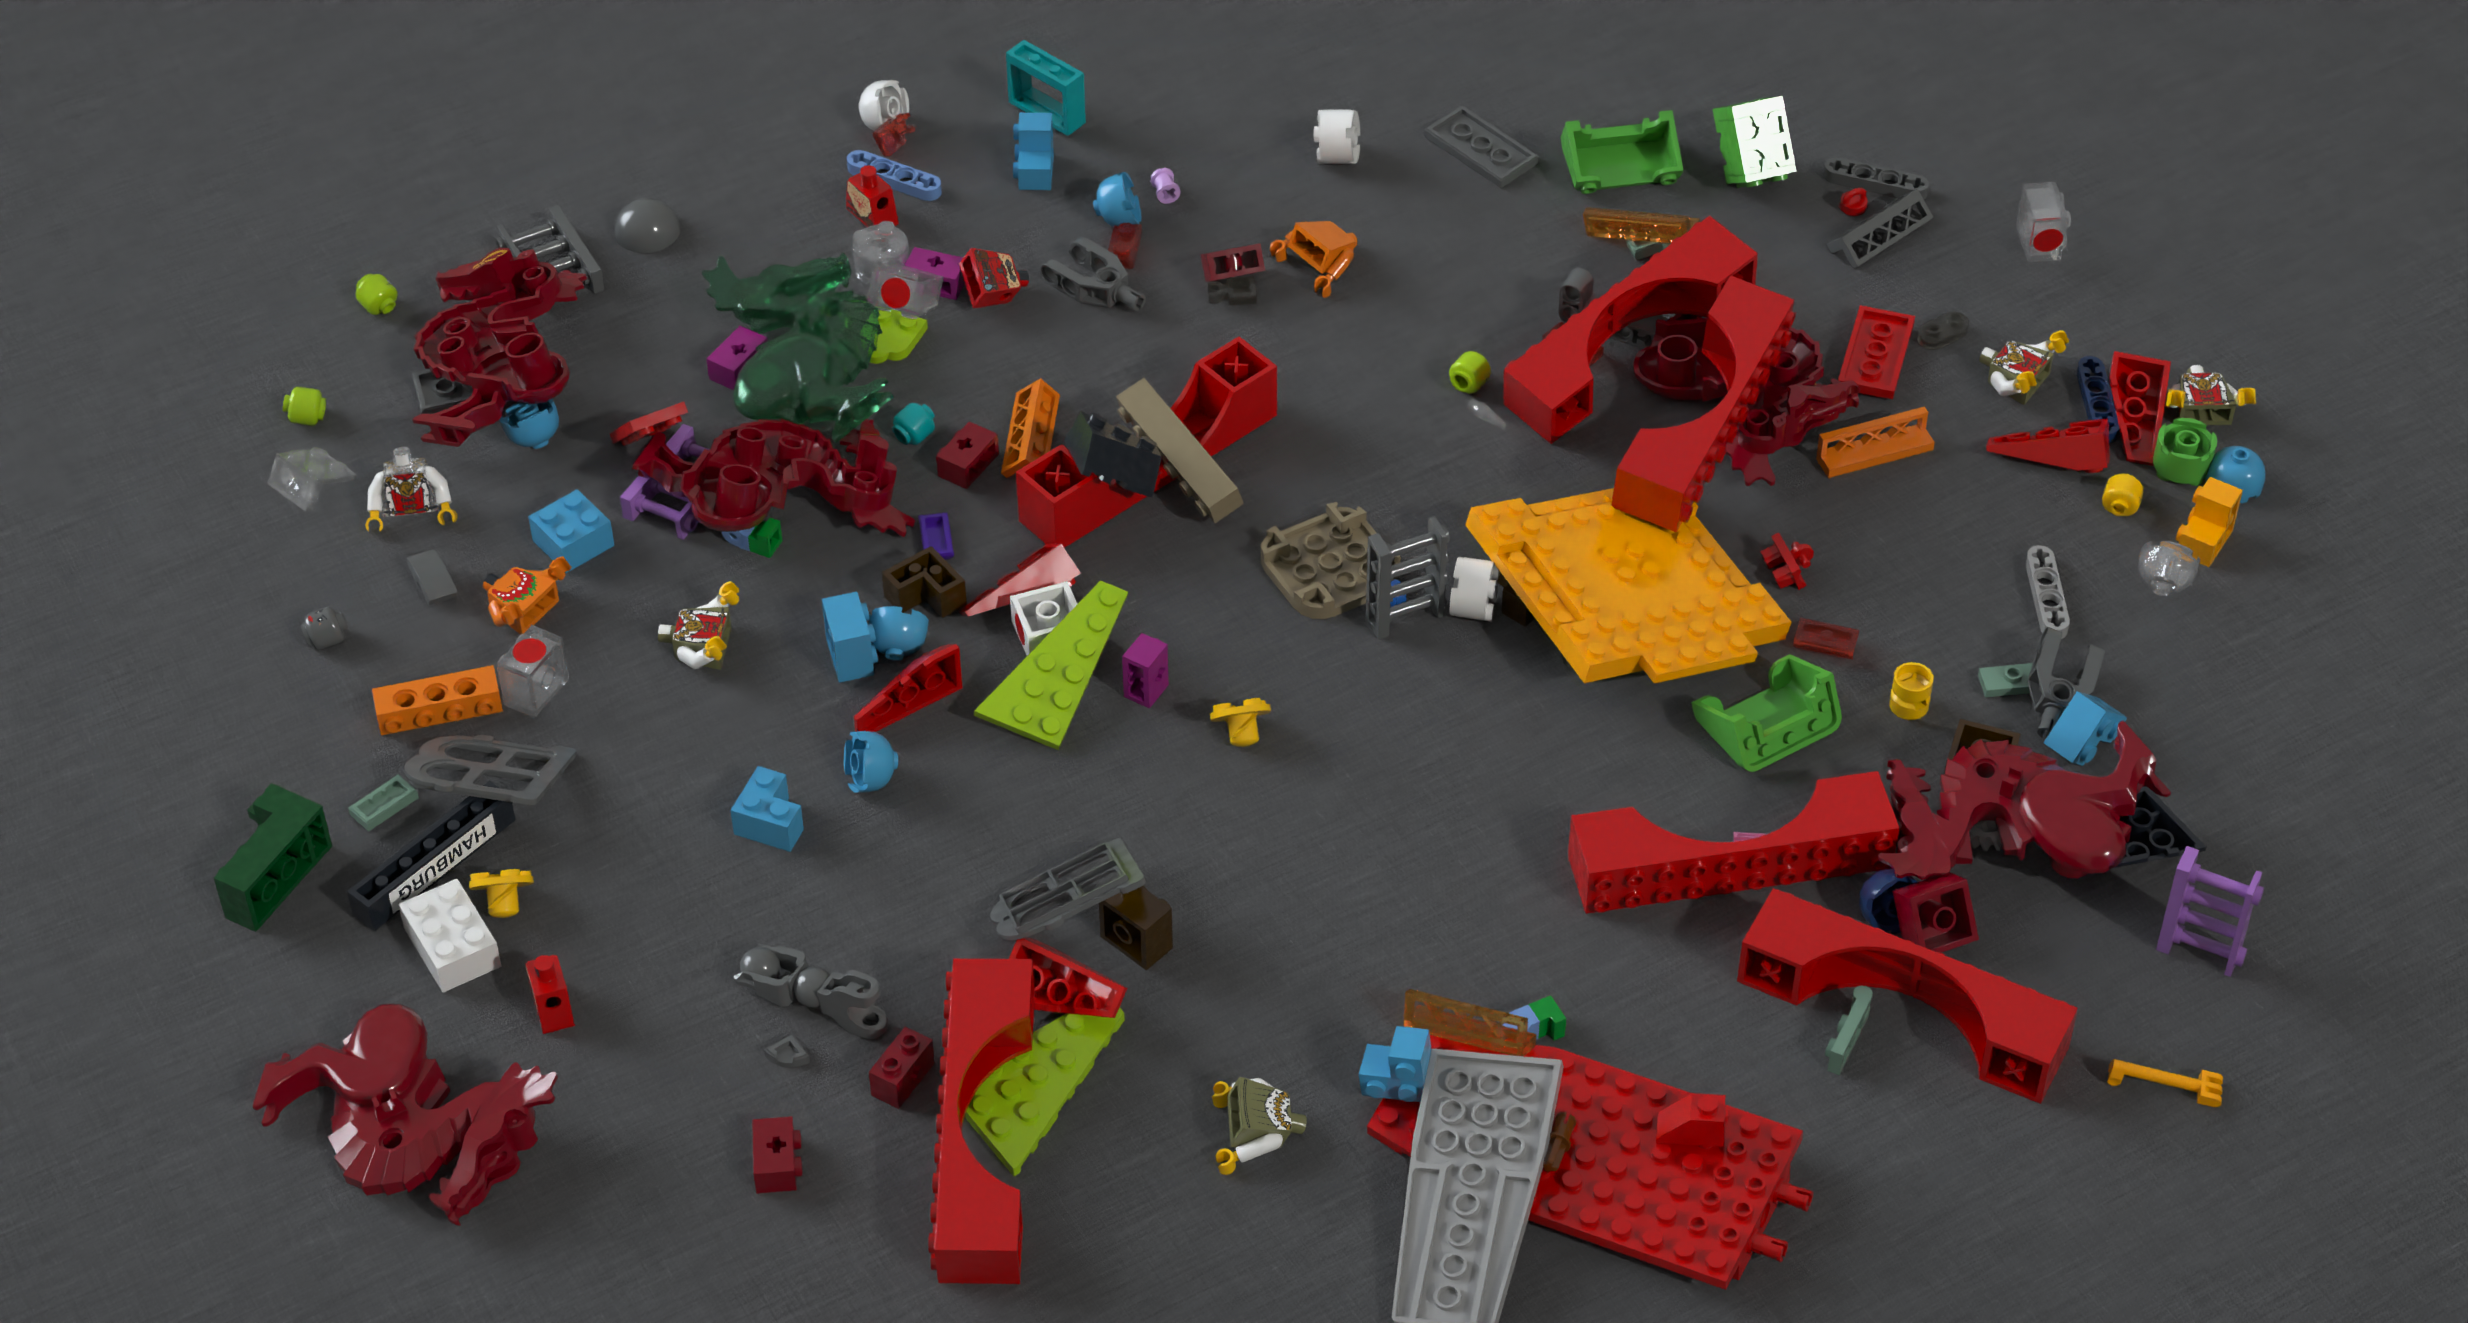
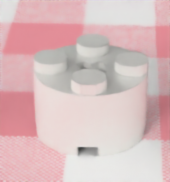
M1351 109L1318 110V126H1314V142H1319L1317 163H1357L1360 154V145H1357L1358 136H1360L1358 112Z
M1467 557L1457 558L1453 578H1455L1454 585L1451 588L1449 612L1451 615L1492 621L1494 604L1491 603L1497 602L1499 586L1496 585V580H1498L1500 573L1493 561Z

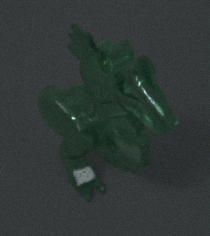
M841 252V255L837 258L813 259L794 267L773 264L764 269L758 276L743 277L740 280L731 271L723 256L717 258V267L715 269L702 271L703 278L710 283V287L706 289V292L715 299L716 310L733 311L734 316L738 320L750 325L751 331L758 334L782 327L792 328L787 333L755 348L756 353L745 362L740 370L734 387L733 400L737 411L743 416L757 421L758 419L780 418L798 425L803 424L808 419L810 423L834 420L836 422L832 438L837 443L894 397L891 392H877L889 383L886 378H878L862 386L840 387L843 384L853 383L861 370L868 368L873 351H877L878 335L882 334L877 319L880 316L878 307L868 303L866 296L854 294L853 290L835 292L838 285L842 284L844 288H847L849 285L852 270L845 253Z

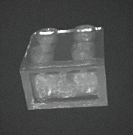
M313 447L311 450H290V452L276 453L268 485L303 510L311 511L315 509L322 484L354 481L356 474L349 470L345 463L336 461L329 456L326 450Z

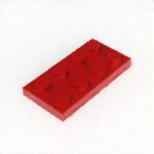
M1860 305L1838 380L1840 382L1854 381L1860 387L1859 393L1893 400L1914 327L1915 316Z
M681 402L631 420L609 433L612 443L621 442L623 446L639 441V439L647 435L651 437L657 432L662 433L677 425V423L682 422L681 416L688 413L685 402Z

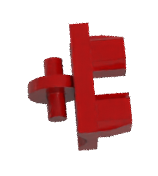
M1779 532L1772 535L1774 544L1760 552L1768 569L1784 563L1783 566L1771 571L1780 589L1793 583L1796 584L1799 590L1806 587L1807 585L1801 576L1799 566L1808 568L1811 565L1810 560L1814 556L1812 547L1809 544L1794 542L1791 545L1792 550L1789 551Z

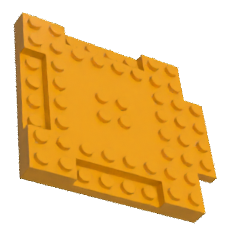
M1614 488L1526 505L1522 498H1516L1470 508L1465 526L1494 562L1495 566L1583 683L1639 671H1645L1654 684L1755 662L1758 652L1754 646L1786 639L1792 623L1761 583L1750 584L1696 517L1699 506L1695 502L1692 504L1693 511L1687 523L1682 522L1677 532L1615 509L1611 506Z

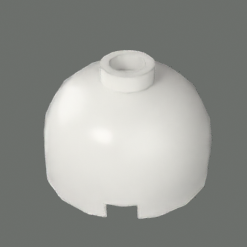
M896 80L876 81L866 87L860 97L859 112L861 119L874 132L897 134L905 126L900 124L904 118L909 116V99L905 88H900L899 82Z

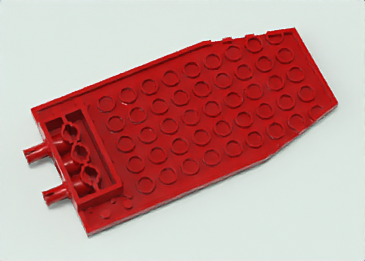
M1429 1031L1431 1049L1562 1060L1564 1068L1553 1124L1556 1115L1560 1112L1567 1113L1564 1124H1567L1570 1114L1575 1117L1577 1122L1570 1137L1571 1147L1564 1153L1559 1169L1549 1173L1545 1172L1544 1168L1542 1170L1528 1218L1529 1221L1724 1290L1727 1289L1732 1278L1740 1280L1753 1252L1778 1262L1783 1261V1257H1785L1788 1249V1242L1763 1234L1778 1202L1794 1206L1806 1212L1811 1205L1813 1191L1789 1183L1790 1163L1803 1140V1130L1726 1105L1724 1147L1656 1143L1658 1112L1690 1095V1092L1557 1047ZM1383 1098L1367 1124V1134L1400 1155L1405 1153L1411 1157L1413 1135L1420 1102H1406Z

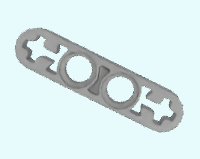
M2033 546L2027 552L2026 570L2040 630L2043 634L2046 627L2053 628L2062 632L2061 639H2063L2068 634L2070 619L2053 551L2046 546ZM2039 559L2044 563L2043 567H2040ZM2046 578L2052 581V584L2043 585L2037 580ZM2052 600L2058 605L2054 607L2046 606L2043 601ZM2052 618H2055L2056 626L2054 623H2051Z

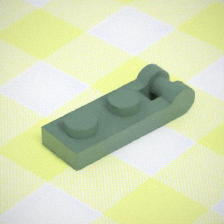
M1857 986L1853 990V1002L1851 1003L1849 1015H1842L1837 1027L1839 1035L1837 1039L1831 1038L1827 1045L1825 1056L1829 1057L1827 1069L1829 1072L1840 1075L1869 1017L1873 993L1867 986Z

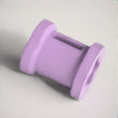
M1162 168L1155 170L1151 174V184L1157 189L1156 196L1161 203L1169 204L1179 198L1181 191L1179 186L1174 183L1172 170Z

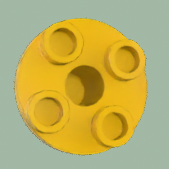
M1261 698L1243 700V706L1237 707L1235 705L1231 706V703L1213 705L1210 719L1212 722L1225 721L1228 724L1230 743L1236 747H1246L1259 741L1256 717L1270 713L1271 705L1266 704V701L1261 700Z
M520 869L501 870L500 874L491 875L488 872L470 874L469 889L487 890L489 915L495 918H507L519 912L517 887L534 884V879L531 876V871H520Z

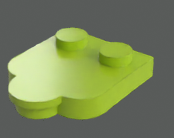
M877 304L856 334L857 346L863 351L866 359L874 364L883 363L887 359L893 361L902 360L911 353L928 329V322L925 319Z

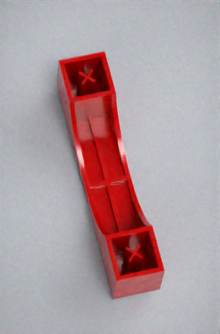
M1710 215L1703 221L1695 223L1687 233L1675 238L1668 247L1661 252L1655 253L1648 262L1640 268H1635L1620 283L1613 284L1609 291L1600 298L1593 299L1588 307L1580 313L1573 314L1560 328L1553 329L1544 340L1537 345L1534 344L1529 347L1526 353L1517 360L1510 361L1504 369V405L1550 444L1554 443L1593 413L1594 377L1589 366L1593 357L1607 339L1628 324L1656 315L1681 313L1708 317L1710 309L1730 276L1754 285L1756 284L1758 253Z
M1729 277L1708 313L1701 351L1712 361L1722 375L1727 387V395L1710 412L1691 422L1668 428H1640L1617 467L1611 506L1674 532L1678 531L1682 522L1687 523L1693 511L1692 504L1694 502L1699 503L1704 492V483L1711 482L1716 467L1714 466L1716 462L1721 464L1726 454L1727 447L1725 446L1727 443H1733L1738 431V423L1744 424L1749 412V404L1754 405L1760 392L1758 388L1760 385H1766L1771 372L1769 370L1770 367L1777 366L1781 356V348H1787L1790 342L1792 332L1788 330L1792 327L1796 317V313L1792 311L1795 299L1736 277Z
M1238 336L1195 363L1186 386L1170 409L1212 457L1277 416V365ZM1062 444L1016 471L1019 522L1045 544L1059 543L1064 548L1147 497L1124 489L1115 479H1112L1109 484L1101 481L1093 472L1090 477L1082 475L1069 450ZM1162 459L1154 492L1176 479H1171L1163 467L1165 463Z
M1874 771L1817 780L1815 791L1810 801L1797 817L1776 831L1744 841L1709 842L1686 838L1655 825L1642 816L1634 807L1571 815L1568 859L1585 914L1603 913L1608 910L1636 908L1642 905L1668 903L1689 898L1697 899L1703 896L1729 894L1750 889L1758 890L1770 886L1790 885L1811 880L1819 881L1824 878L1851 876L1858 873L1892 869L1889 865L1880 862L1878 856L1880 853H1895L1899 825L1879 772Z
M1773 888L1742 941L1737 982L1796 1006L1812 996L1829 990L1862 985L1888 989L1912 996L1938 1010L1960 1030L1974 1053L1980 1080L2039 1104L2042 1103L2070 1046L2078 1011L2077 1007L2039 993L2032 988H2026L2011 982L2004 977L1978 969L1971 964H1965L1945 956L1943 953L1917 945L1910 940H1904L1882 929L1871 927L1849 916L1838 914L1821 905L1805 901L1791 893Z
M953 958L952 971L946 972L948 999L944 1000L946 1027L942 1029L944 1056H941L940 1075L943 1077L942 1085H939L938 1104L941 1107L940 1114H937L936 1132L939 1134L934 1149V1161L937 1164L936 1173H933L932 1179L935 1203L931 1202L930 1220L933 1223V1233H929L928 1250L931 1253V1270H937L938 1283L1020 1284L1023 1240L1020 1190L994 1177L976 1160L963 1138L962 1126L967 1108L983 1082L1006 1062L1021 1054L1032 1051L1035 1005L1032 959Z

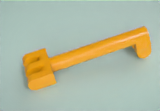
M2112 1059L2109 1064L2107 1082L2111 1086L2120 1085L2124 1075L2197 1092L2198 1104L2210 1107H2220L2222 1104L2221 1095L2223 1088L2221 1085L2223 1084V1076L2219 1073L2202 1070L2198 1079L2117 1059Z

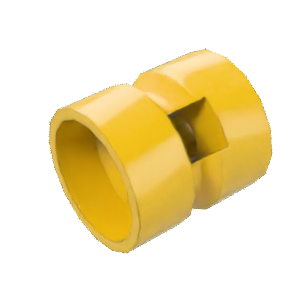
M1908 662L1896 668L1893 676L1889 707L1897 717L1905 720H1916L1925 716L1928 712L1934 675L1928 667L1920 663Z

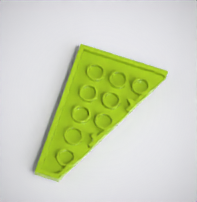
M1120 1007L1115 1018L1067 1013L1034 1031L1032 1051L1021 1054L1003 1064L978 1088L967 1108L965 1118L1013 1176L1021 1172V1166L1029 1154H1033L1037 1149L1039 1140L1048 1133L1058 1118V1112L1067 1099L1070 1100L1076 1086L1083 1082L1092 1069L1094 1060L1102 1048L1107 1047L1111 1041L1112 1034L1117 1032L1125 1021L1124 1012Z

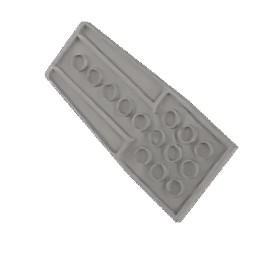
M1442 1049L1431 1050L1412 1142L1392 1308L1394 1323H1499L1543 1170V1162L1548 1151L1564 1068L1562 1060Z

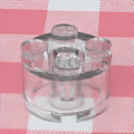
M883 221L879 225L857 230L853 234L852 242L856 276L866 284H869V281L877 282V286H883L884 282L890 278H900L903 280V267L909 257L908 239L905 233L895 227L894 223L890 221Z

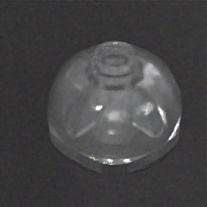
M2152 541L2144 544L2139 555L2138 573L2143 583L2152 589L2155 594L2160 596L2176 594L2186 590L2194 582L2200 558L2197 557L2195 559L2192 557L2193 551L2190 548L2170 541H2160L2159 546H2151Z

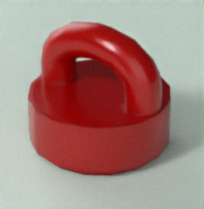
M1855 188L1842 194L1840 199L1841 211L1850 216H1858L1865 213L1868 203L1866 190L1864 188Z

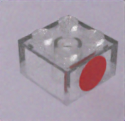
M2056 181L2028 183L2022 186L2016 228L2028 262L2061 260L2062 250L2067 247L2066 229L2071 225V215L2069 211L2065 210L2064 195L2062 192L2059 193Z
M891 262L873 269L866 302L875 304V308L878 310L891 311L893 309L900 311L903 317L917 319V317L937 309L944 277Z
M531 625L524 634L517 638L512 648L500 657L497 663V670L505 706L535 718L568 681L569 672L562 637Z

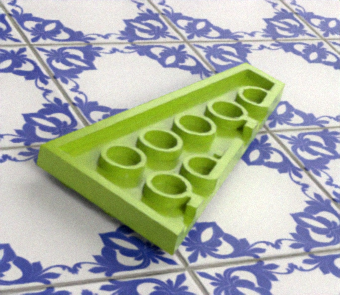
M1100 580L977 707L973 716L1059 750L1127 599L1128 591Z

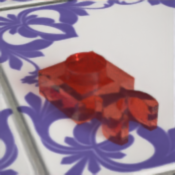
M900 113L895 119H888L872 133L883 156L894 154L907 142L904 134L912 133L916 130L915 124L906 126V119L910 117V113Z

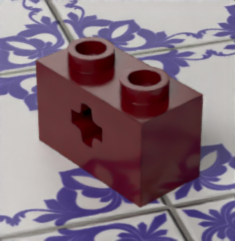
M1260 243L1200 254L1205 282L1265 271Z
M969 421L961 430L954 434L953 439L945 447L938 451L936 455L938 477L967 489L999 455L998 434Z
M905 1026L869 1071L871 1096L899 1109L935 1064L933 1039Z
M792 1116L752 1119L753 1174L756 1194L796 1191V1177L803 1176L801 1156L796 1157V1150L802 1149L801 1130H794Z

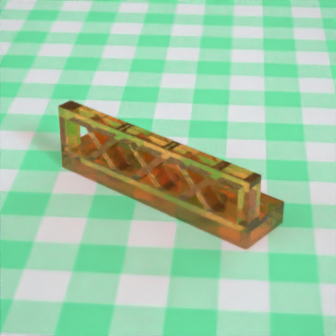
M1586 207L1583 212L1587 236L1671 243L1675 238L1687 233L1695 223L1700 222V218H1689V216Z
M1413 989L1405 992L1404 1027L1428 1029L1430 1035L1512 1056H1525L1536 1046V1034L1527 1032L1528 1018ZM1415 1001L1423 1002L1425 1006L1418 1005L1415 1007ZM1445 1008L1451 1009L1455 1012V1014L1442 1010H1444ZM1479 1016L1482 1017L1485 1021L1474 1019L1472 1017ZM1504 1023L1511 1024V1025H1515V1026H1517V1029L1510 1028V1027H1506V1026H1502V1025H1503Z

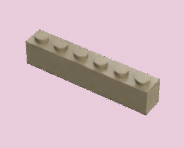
M1145 378L1116 396L1120 406L1117 412L1126 424L1131 422L1134 426L1132 430L1136 437L1141 438L1143 435L1157 443L1156 447L1162 456V461L1165 463L1163 465L1165 471L1171 479L1177 477L1180 481L1179 487L1187 498L1192 496L1196 500L1194 504L1203 517L1208 515L1214 523H1217L1244 504L1235 484Z

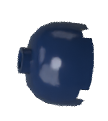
M1893 869L1880 870L1871 875L1864 882L1859 895V906L1865 920L1874 928L1882 929L1885 932L1892 930V934L1901 933L1893 890L1917 883V881L1911 876L1897 878Z

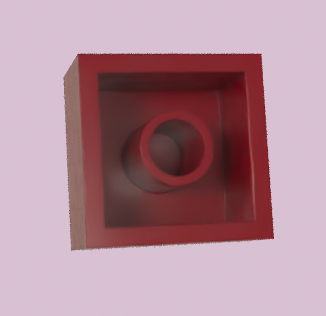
M1950 872L1948 876L1938 875L1893 890L1902 939L1910 940L1917 945L1940 953L1979 940L1967 879Z

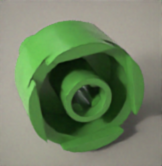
M2191 418L2174 419L2173 423L2167 426L2165 423L2159 430L2153 456V464L2157 470L2158 478L2164 481L2170 480L2193 486L2202 484L2215 455L2217 446L2215 433L2211 434L2206 429V424Z

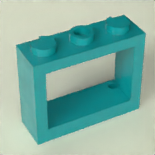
M1022 40L1006 52L1008 102L1026 113H1052L1053 128L1067 136L1086 123L1083 72L1026 40ZM1032 76L1062 92L1063 104L1032 87Z

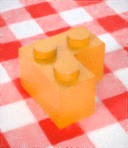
M2209 477L2203 487L2199 485L2192 498V502L2196 503V505L2189 514L2188 524H2182L2177 532L2175 540L2179 544L2176 554L2210 567L2233 532L2243 490L2212 477Z

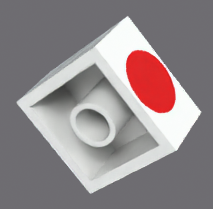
M1067 581L1010 596L1011 620L1027 656L1077 605Z

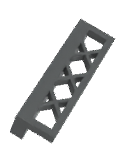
M1916 189L1902 195L1827 243V246L1831 253L1843 249L1851 266L1856 268L1934 217L1919 190ZM1916 204L1922 215V218L1919 220L1910 217L1911 206ZM1893 217L1902 220L1900 232L1891 229ZM1873 230L1883 233L1881 244L1872 242ZM1855 242L1864 245L1863 255L1860 258L1857 257L1851 246Z

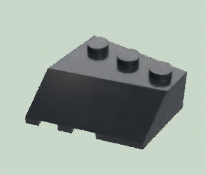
M1080 411L1064 439L1080 473L1090 477L1093 472L1101 481L1109 484L1112 479H1115L1124 489L1152 497L1162 458L1156 447L1157 443L1143 435L1141 438L1132 435L1128 428L1120 424L1112 426L1106 423L1107 420L1099 414L1092 412L1088 415Z
M2142 787L2137 793L2135 814L2120 816V821L2131 826L2129 842H2126L2127 849L2124 859L2114 868L2181 856L2186 846L2197 849L2199 852L2206 851L2207 847L2148 787Z

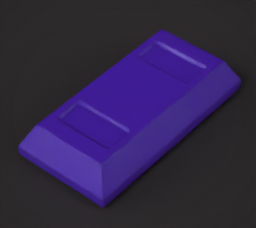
M948 512L918 516L923 550L932 546L945 560L953 558L954 551Z

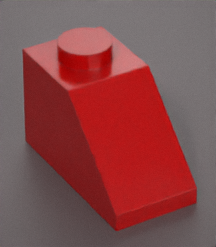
M1691 1093L1658 1112L1656 1143L1724 1147L1726 1095Z

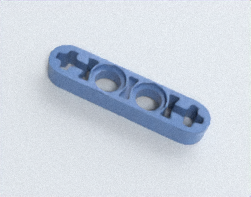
M855 150L847 156L848 172L853 176L860 173L862 167L871 165L877 171L882 169L888 170L886 173H877V175L889 184L893 190L925 201L936 200L942 194L941 180L935 175L863 150ZM902 178H911V179H912V180L906 181V182L900 181V179H902Z

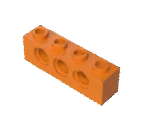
M494 665L372 689L381 735L503 712Z

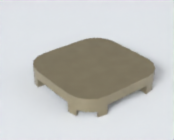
M1337 502L1326 504V513L1282 531L1276 525L1267 530V536L1261 543V565L1288 602L1301 615L1312 619H1327L1366 604L1368 536L1377 533L1366 520L1367 512L1360 506L1354 510L1349 507H1338ZM1400 555L1395 556L1392 565L1401 563ZM1400 576L1394 577V579L1400 581Z

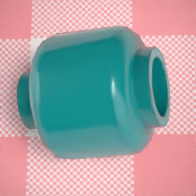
M909 403L894 416L892 431L903 444L918 445L935 430V423L933 421L935 415L925 404L921 406L917 403Z

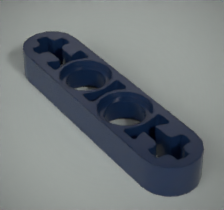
M2094 356L2083 357L2078 362L2076 376L2088 420L2108 418L2109 444H2111L2118 438L2119 424L2106 370L2099 358ZM2097 387L2102 392H2092L2088 388ZM2103 407L2107 412H2097L2093 408Z

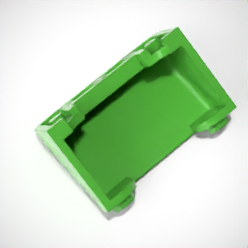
M1673 110L1659 111V118L1651 122L1649 118H1644L1642 124L1591 129V124H1587L1583 129L1580 127L1579 120L1567 121L1560 139L1574 188L1577 191H1581L1582 194H1590L1600 189L1661 183L1662 185L1676 183L1683 173V165Z
M1789 654L1774 662L1770 667L1768 673L1770 688L1726 710L1723 709V705L1717 697L1711 695L1704 696L1691 702L1696 721L1737 765L1747 771H1758L1832 734L1838 729L1842 720V714L1832 672Z

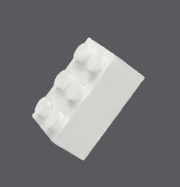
M454 879L398 904L403 927L442 993L502 967L497 942L458 879Z

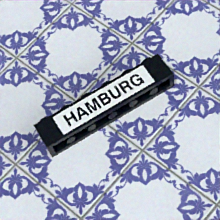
M490 780L483 785L487 787L499 788ZM474 796L467 797L347 891L353 916L371 930H377L400 912L399 903L424 893L516 820L512 802Z

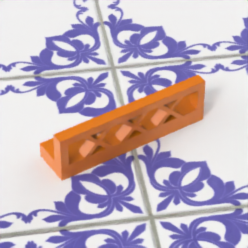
M1041 378L1016 392L1001 474L1006 478L1012 476L1016 471L1046 454L1051 449L1060 394Z
M1924 406L1819 434L1816 460L1827 477L1831 478L1934 450L1935 442L1926 430L1928 411ZM1918 419L1916 425L1905 427L1912 420ZM1892 426L1886 433L1879 434L1885 427ZM1866 433L1861 439L1853 441L1859 434ZM1840 440L1835 446L1827 448L1829 442Z

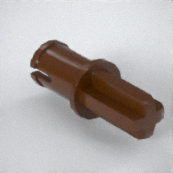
M1560 1112L1556 1115L1550 1133L1548 1151L1543 1162L1544 1171L1548 1173L1559 1169L1564 1153L1571 1147L1570 1137L1577 1121L1570 1114L1567 1124H1564L1566 1112Z

